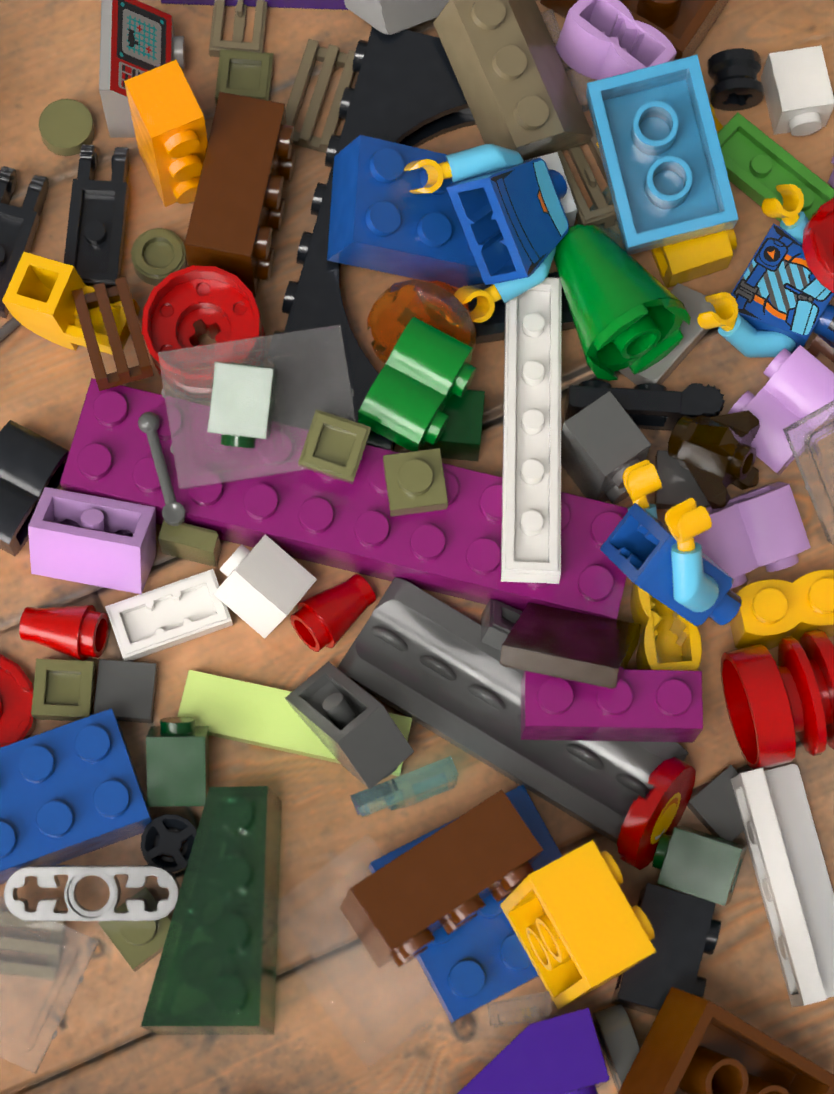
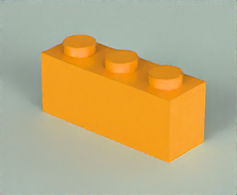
M174 60L124 81L139 154L165 207L176 202L187 204L195 200L208 144L204 115L177 60Z

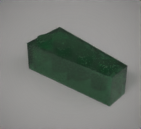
M268 786L209 788L141 1023V1027L155 1034L274 1035L282 801Z

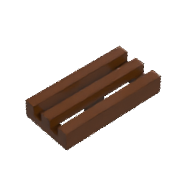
M126 276L115 279L116 286L107 289L103 282L93 285L95 292L85 295L82 288L71 291L99 391L154 376ZM121 301L139 362L138 366L128 368L110 305ZM97 307L100 308L117 372L106 374L89 313L90 309Z

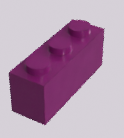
M625 670L617 687L613 689L524 671L522 677L521 740L694 742L703 730L702 671Z

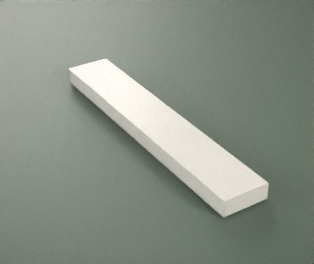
M547 277L542 283L505 303L501 582L559 584L561 577L562 284L560 278Z

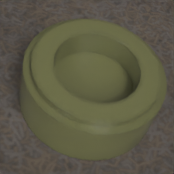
M60 99L54 101L43 110L39 118V130L45 146L55 154L61 156L77 155L81 151V145H90L94 138L95 129L91 113L85 105L76 100Z
M162 228L150 229L142 233L132 246L131 258L134 270L141 280L150 285L157 286L170 273L186 268L187 256L184 243L177 234L170 230Z

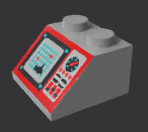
M101 0L99 92L110 138H136L124 81L174 60H177L181 69H185L184 36H175L172 15L138 0Z

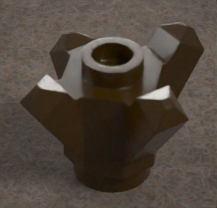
M749 410L709 418L703 415L697 418L684 415L673 428L668 442V455L677 459L682 468L689 470L712 509L722 508L727 505L731 499L726 489L728 485L733 484L741 490L757 486L759 470L753 467L756 459V449L751 447V443L760 428V421Z

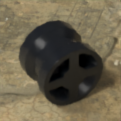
M735 48L718 52L708 59V74L714 80V86L710 90V102L713 107L725 111H739L754 107L763 101V85L757 80V74L761 69V58L757 52L750 49Z
M173 814L162 815L154 818L145 827L141 836L140 848L148 865L163 866L169 869L177 879L188 875L197 867L201 858L202 844L195 827L188 819Z

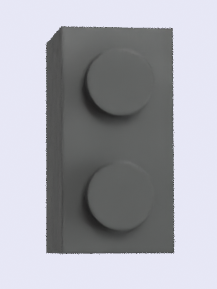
M609 391L563 423L561 431V466L586 498L601 502L609 499L615 505L629 496L622 479L624 471L629 466L646 460L651 443Z

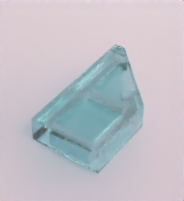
M449 756L378 784L372 789L368 788L350 795L357 815L366 817L386 808L391 809V811L406 808L451 790L457 785L459 774L452 757Z

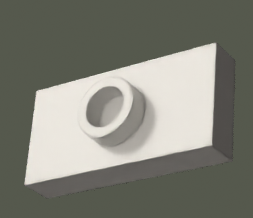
M211 569L105 606L123 660L133 661L232 626L227 606L213 594L219 588L214 570Z

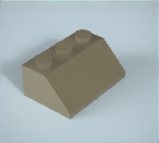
M535 0L448 1L433 24L485 144H494L518 151L525 161L593 137V133Z

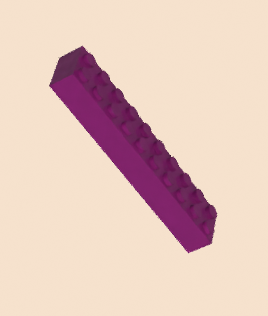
M91 378L60 481L62 489L65 491L156 507V524L162 525L164 520L162 510L165 506V501L147 435L138 427V419L141 414L153 412L160 418V427L157 432L176 501L183 505L186 512V518L183 523L217 531L220 540L254 547L266 534L291 557L388 581H393L396 577L406 580L420 589L486 605L490 599H495L524 611L530 602L617 620L627 576L600 548L628 512L626 507L561 492V577L559 584L501 582L502 477L442 463L448 508L446 510L390 517L383 455L398 454L399 452L365 445L354 482L351 484L298 466L308 430L272 422L270 437L267 439L256 438L255 448L221 445L222 434L207 432L209 406L123 385L99 391L96 379Z

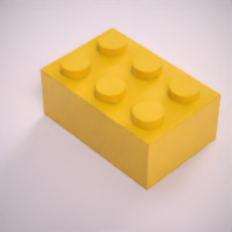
M593 840L528 875L500 904L558 1010L620 976L656 952L651 943V940L655 938V934L650 921L640 907L637 905L630 906L619 885L623 884V877L617 863L607 851L604 850L600 853Z

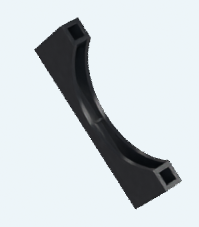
M372 26L369 40H359L357 44L352 71L359 74L355 88L346 87L342 96L339 118L344 119L345 123L341 136L332 134L328 144L325 166L331 167L327 184L318 182L314 192L311 214L316 215L317 219L313 233L304 231L300 240L297 263L302 264L303 268L299 282L289 281L285 292L282 313L289 314L284 332H274L269 348L268 363L275 364L274 368H278L272 422L309 431L315 411L318 409L358 423V411L379 373L361 350L347 320L339 287L340 263L327 261L334 156L359 135L417 148L442 134L476 125L441 40L438 37L409 30L388 35ZM370 430L366 445L394 451L396 443Z

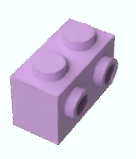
M45 487L28 525L31 574L142 594L156 557V507Z

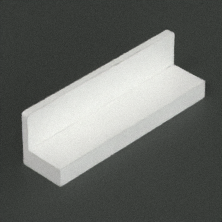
M790 764L765 771L763 768L740 773L731 779V783L744 825L745 838L791 1006H805L827 1000V998L834 997V893L799 767L796 764Z

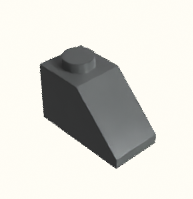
M329 661L285 697L293 710L342 766L369 789H372L382 779L390 776L397 769L398 765L414 753V750L384 706Z

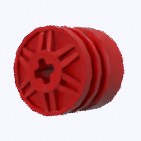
M192 265L170 273L153 288L143 308L142 334L159 376L174 392L193 401L211 402L215 362L223 361L262 366L265 360L266 336L260 312L253 293L236 275L216 266ZM207 333L211 339H215L217 346L214 349L208 350L203 344L200 345L198 338Z
M819 629L804 632L800 638V643L792 636L782 638L778 644V666L767 647L762 644L723 654L721 657V680L727 712L741 753L750 768L753 770L759 768L766 769L792 762L796 753V735L805 750L812 756L822 754L826 750V743L834 749V645L825 632Z

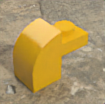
M23 252L2 299L7 309L19 323L48 341L74 351L77 350L78 345L87 347L71 291L82 288L85 295L95 292L94 287L84 284L74 266ZM132 299L138 317L141 308L137 301ZM119 301L110 305L124 350L130 331L122 303ZM100 308L90 309L89 313L100 352L113 355Z

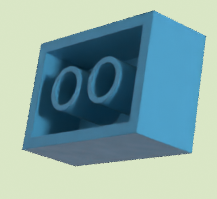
M698 55L587 83L586 98L624 249L629 255L735 227L739 218Z

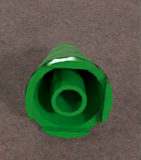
M575 225L568 228V233L556 246L553 259L587 365L597 378L608 381L618 380L614 371L627 367L631 369L634 375L645 371L666 357L679 345L684 337L679 328L683 321L688 325L690 324V315L684 304L598 226Z

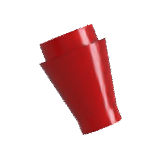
M355 574L347 581L297 604L298 611L290 616V621L297 635L311 650L319 652L325 646L333 648L365 609L376 601V595L370 584L362 576Z
M93 605L49 608L26 607L22 613L19 625L21 640L35 642L81 661L87 660L89 656L99 658L102 655L109 632L107 614L96 611Z

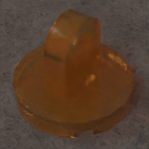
M412 279L394 283L374 302L367 318V329L371 328V334L374 338L371 345L376 356L386 364L394 346L412 317L473 347L474 352L476 348V328L469 315L467 303L462 304L454 296L457 290L445 282L437 280L425 282Z

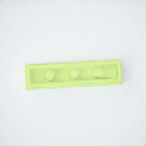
M194 670L188 671L177 717L194 718L195 726H209L210 736L341 764L286 701L285 697L291 691ZM388 713L408 742L413 718ZM403 762L398 765L391 775L400 777Z

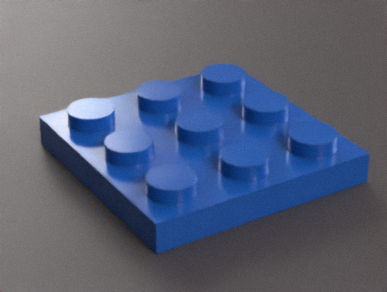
M522 784L505 793L543 849L541 854L531 864L534 870L537 871L563 857L524 785ZM452 821L370 862L368 867L373 874ZM492 894L483 899L486 906L477 912L478 915L457 931L448 935L444 928L441 927L433 932L435 940L428 945L429 948L416 957L451 1023L539 977L500 906L505 899L497 903Z

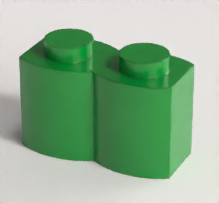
M412 317L394 346L386 364L368 391L358 411V423L371 427L372 431L412 452L421 451L426 442L434 446L441 437L450 418V415L443 412L445 406L453 394L460 398L463 397L476 373L477 368L470 365L473 347Z

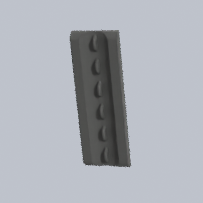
M395 577L337 669L367 693L405 716L413 718V721L517 784H523L527 790L617 844L622 824L633 801H636L639 796L645 798L649 791L654 788V786L647 783L650 780L648 777L663 761L669 758L676 757L684 761L688 752L677 742L521 740V681L524 670L505 667L500 664L501 650L481 642L480 624L410 582Z

